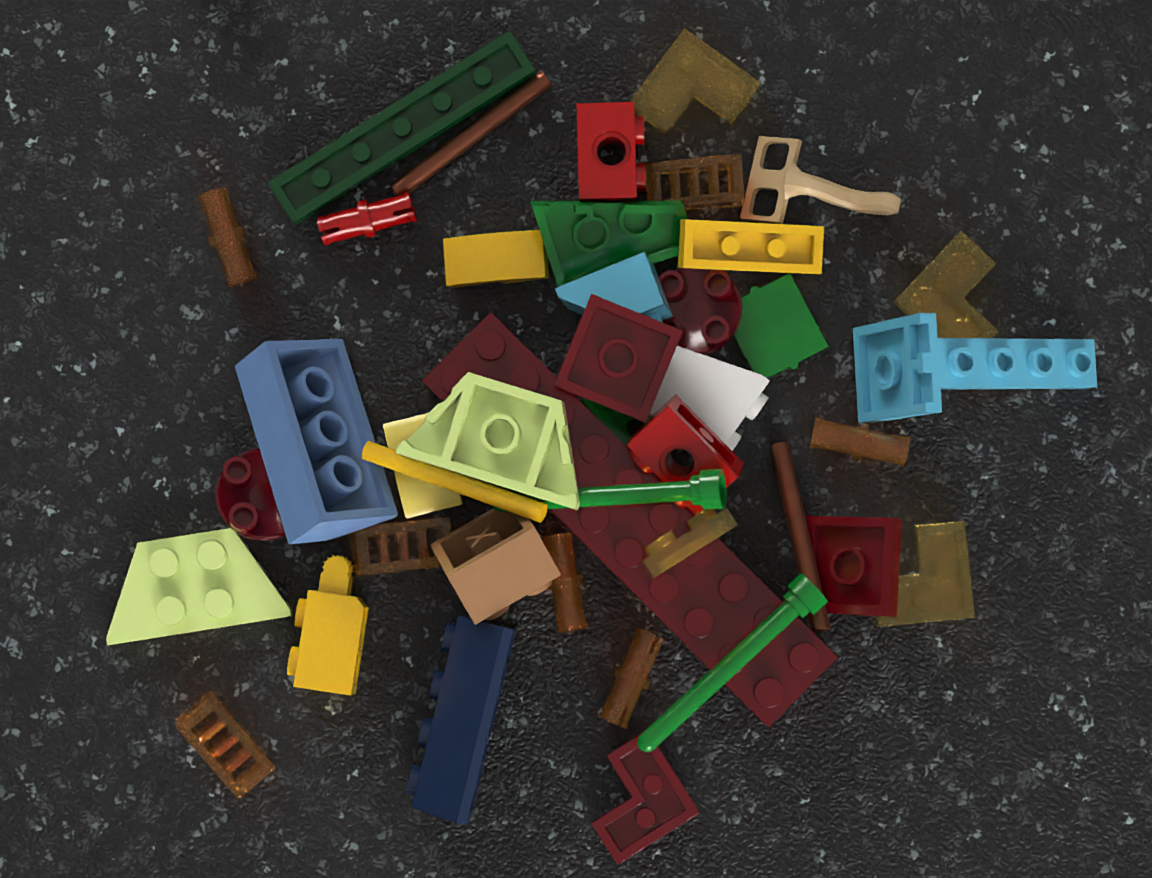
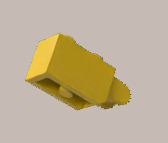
M332 555L331 558L327 557L328 560L324 561L325 564L322 566L324 571L320 575L318 591L308 590L307 599L299 598L295 627L302 628L299 647H291L287 675L294 676L293 687L354 695L357 689L369 607L361 597L351 596L354 580L352 573L355 572L353 571L354 566L351 564L352 561H349L348 557L345 558L343 555L341 557L340 555Z

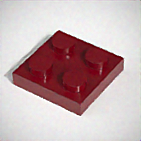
M591 294L554 386L646 423L683 331Z
M806 515L822 592L828 600L825 604L827 614L897 617L902 519Z

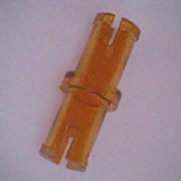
M227 187L213 189L200 194L198 200L202 205L212 235L208 238L210 247L217 250L228 288L257 279L243 240L247 237L245 228L238 225Z
M816 417L810 447L852 455L851 460L861 461L862 457L905 467L911 437L869 430V424L859 423L858 427L821 420V418Z
M560 533L542 538L545 547L561 573L559 577L552 580L551 585L547 588V591H552L558 626L557 633H567L588 628L580 586L584 585L583 575H578L572 533Z
M636 628L635 636L621 668L616 666L612 674L616 679L602 712L598 715L599 718L627 729L628 722L642 690L647 691L651 683L647 678L659 650L665 642L663 638Z

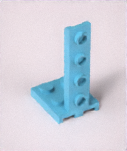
M917 313L853 328L858 423H877L942 412L941 389H1086L1097 387L1094 339L938 338L936 313Z

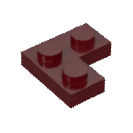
M643 732L606 755L631 794V797L591 822L617 865L700 813L660 748L657 746L651 752H643L639 749L637 740Z

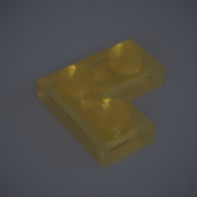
M684 28L630 102H634V112L636 114L644 116L646 121L666 135L693 98H696L733 125L760 88L761 82Z
M960 231L893 303L907 316L917 313H936L938 338H993L998 333V330L971 306L964 297L996 263Z
M726 508L718 514L714 509L704 510L687 521L691 528L690 532L676 539L673 532L670 531L646 546L645 550L649 557L643 560L641 564L650 578H655L737 526L729 510Z
M965 521L914 526L919 574L899 576L897 617L875 616L876 627L975 618Z

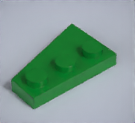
M680 200L530 201L557 287L643 252L646 253L653 264L678 256L680 219H688L684 205Z

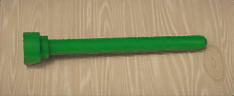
M723 469L701 470L700 475H692L690 481L578 488L579 507L692 501L693 505H701L703 510L724 509L727 501L726 479ZM514 492L548 505V509L568 508L524 493ZM492 506L493 509L496 510V511H498V512H509V511H506V510L497 508V507H495V506Z
M802 573L786 586L789 591L783 596L785 601L638 737L637 745L639 749L643 752L653 751L798 616L804 618L809 612L812 615L816 614L828 602L819 589Z

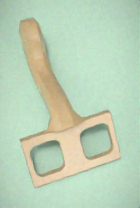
M759 136L740 219L783 224L789 198L798 195H809L824 202L861 213L873 215L899 213L901 199L893 193L859 191L802 172L796 166L802 144L801 140ZM771 144L789 145L786 165L782 170H769L763 167L767 148ZM762 189L778 191L779 195L775 212L771 216L753 215L756 194Z

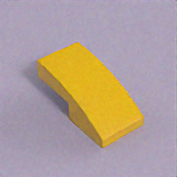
M539 230L477 234L443 239L446 286L457 288L495 282L509 284L549 278L547 253Z

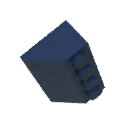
M458 615L456 624L447 623L441 645V651L449 653L444 672L435 671L429 695L430 699L437 700L433 719L424 717L418 739V746L426 748L421 767L412 766L406 794L414 795L412 808L457 824H468L472 816L516 628L487 621H481L475 625L470 617Z

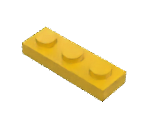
M680 219L678 268L822 274L824 226Z

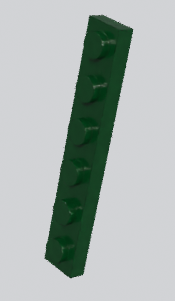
M509 30L268 182V185L296 226L536 74L535 68Z

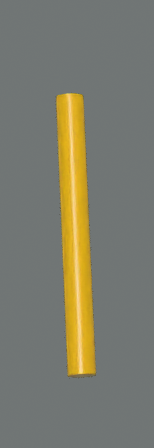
M367 441L362 450L363 460L539 523L546 516L548 505L454 471L395 453L396 450L371 441Z

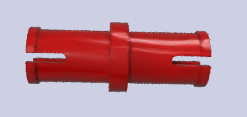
M410 192L369 203L367 199L357 202V207L325 216H317L319 232L323 231V235H321L323 244L327 246L330 243L364 234L367 238L377 236L378 230L408 222H416L417 214L415 206L411 204L413 200Z

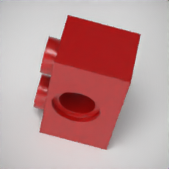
M634 102L576 103L579 201H637V192H646L645 163H636L635 145H644V116H635ZM605 145H617L623 150L625 157L619 164L606 165L598 158L599 150Z
M677 394L672 396L646 423L640 426L627 444L632 450L630 454L634 462L646 473L651 474L653 472L662 482L690 481L691 476L700 475L701 470L723 469L727 488L739 477L744 462ZM674 449L688 451L694 459V464L690 466L677 464L672 459L671 451ZM692 501L674 502L681 508L688 507L695 515L703 510L701 505H693Z

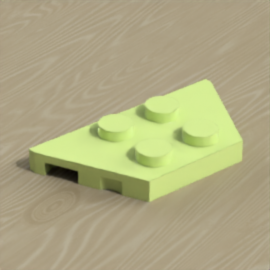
M468 372L452 388L451 394L446 400L438 403L425 417V422L407 440L404 439L397 446L395 453L574 510H578L580 505L565 403L552 397Z
M231 528L137 543L106 641L107 645L291 617L293 616V610L271 582L269 575L260 562H257L241 535Z

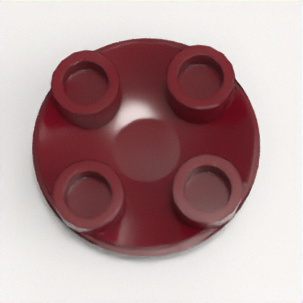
M677 268L665 271L658 277L673 317L662 322L683 331L677 346L708 355L719 350L731 340L741 322L743 307L738 287L725 271Z
M260 448L245 451L227 460L217 480L215 491L217 508L225 523L238 534L253 540L268 541L286 536Z

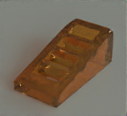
M742 154L645 163L647 201L680 200L685 210L743 206ZM718 170H727L728 192L719 193ZM708 171L709 194L700 195L699 172ZM688 172L690 196L681 197L679 173ZM669 173L671 198L661 199L660 174Z
M450 517L377 524L350 533L355 577L442 567L437 557L429 558L426 531L434 530L435 541L451 533ZM415 532L418 559L410 560L407 533ZM387 535H395L398 561L390 562ZM371 537L376 539L378 563L370 564L367 538Z
M213 690L209 691L175 720L177 730L238 800L276 769L273 762ZM214 711L218 717L198 733L194 726ZM227 726L231 732L210 748L206 742ZM240 741L244 747L223 764L219 757ZM250 756H253L257 762L235 779L231 772Z

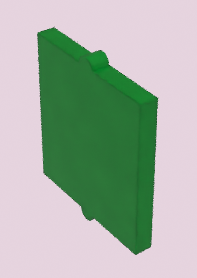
M790 273L761 288L753 286L750 289V294L742 297V318L733 337L752 372L761 374L768 379L787 368L796 370L799 362L829 347Z

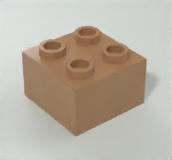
M491 509L430 544L446 576L475 625L483 620L489 621L500 617L508 610L510 604L526 595L533 596L543 592L551 585L553 579L561 575L531 521L528 518L511 512H498Z

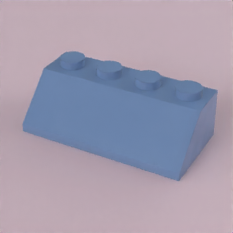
M343 339L265 341L235 365L288 544L328 541L393 519L398 515L383 466L362 459V450L366 442L371 441L375 443Z

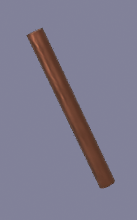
M539 71L392 182L390 187L397 196L403 195L406 192L411 193L549 89L552 84L545 74Z
M789 442L775 443L770 446L798 574H804L823 594ZM826 605L814 615L810 612L808 613L813 633L831 629Z

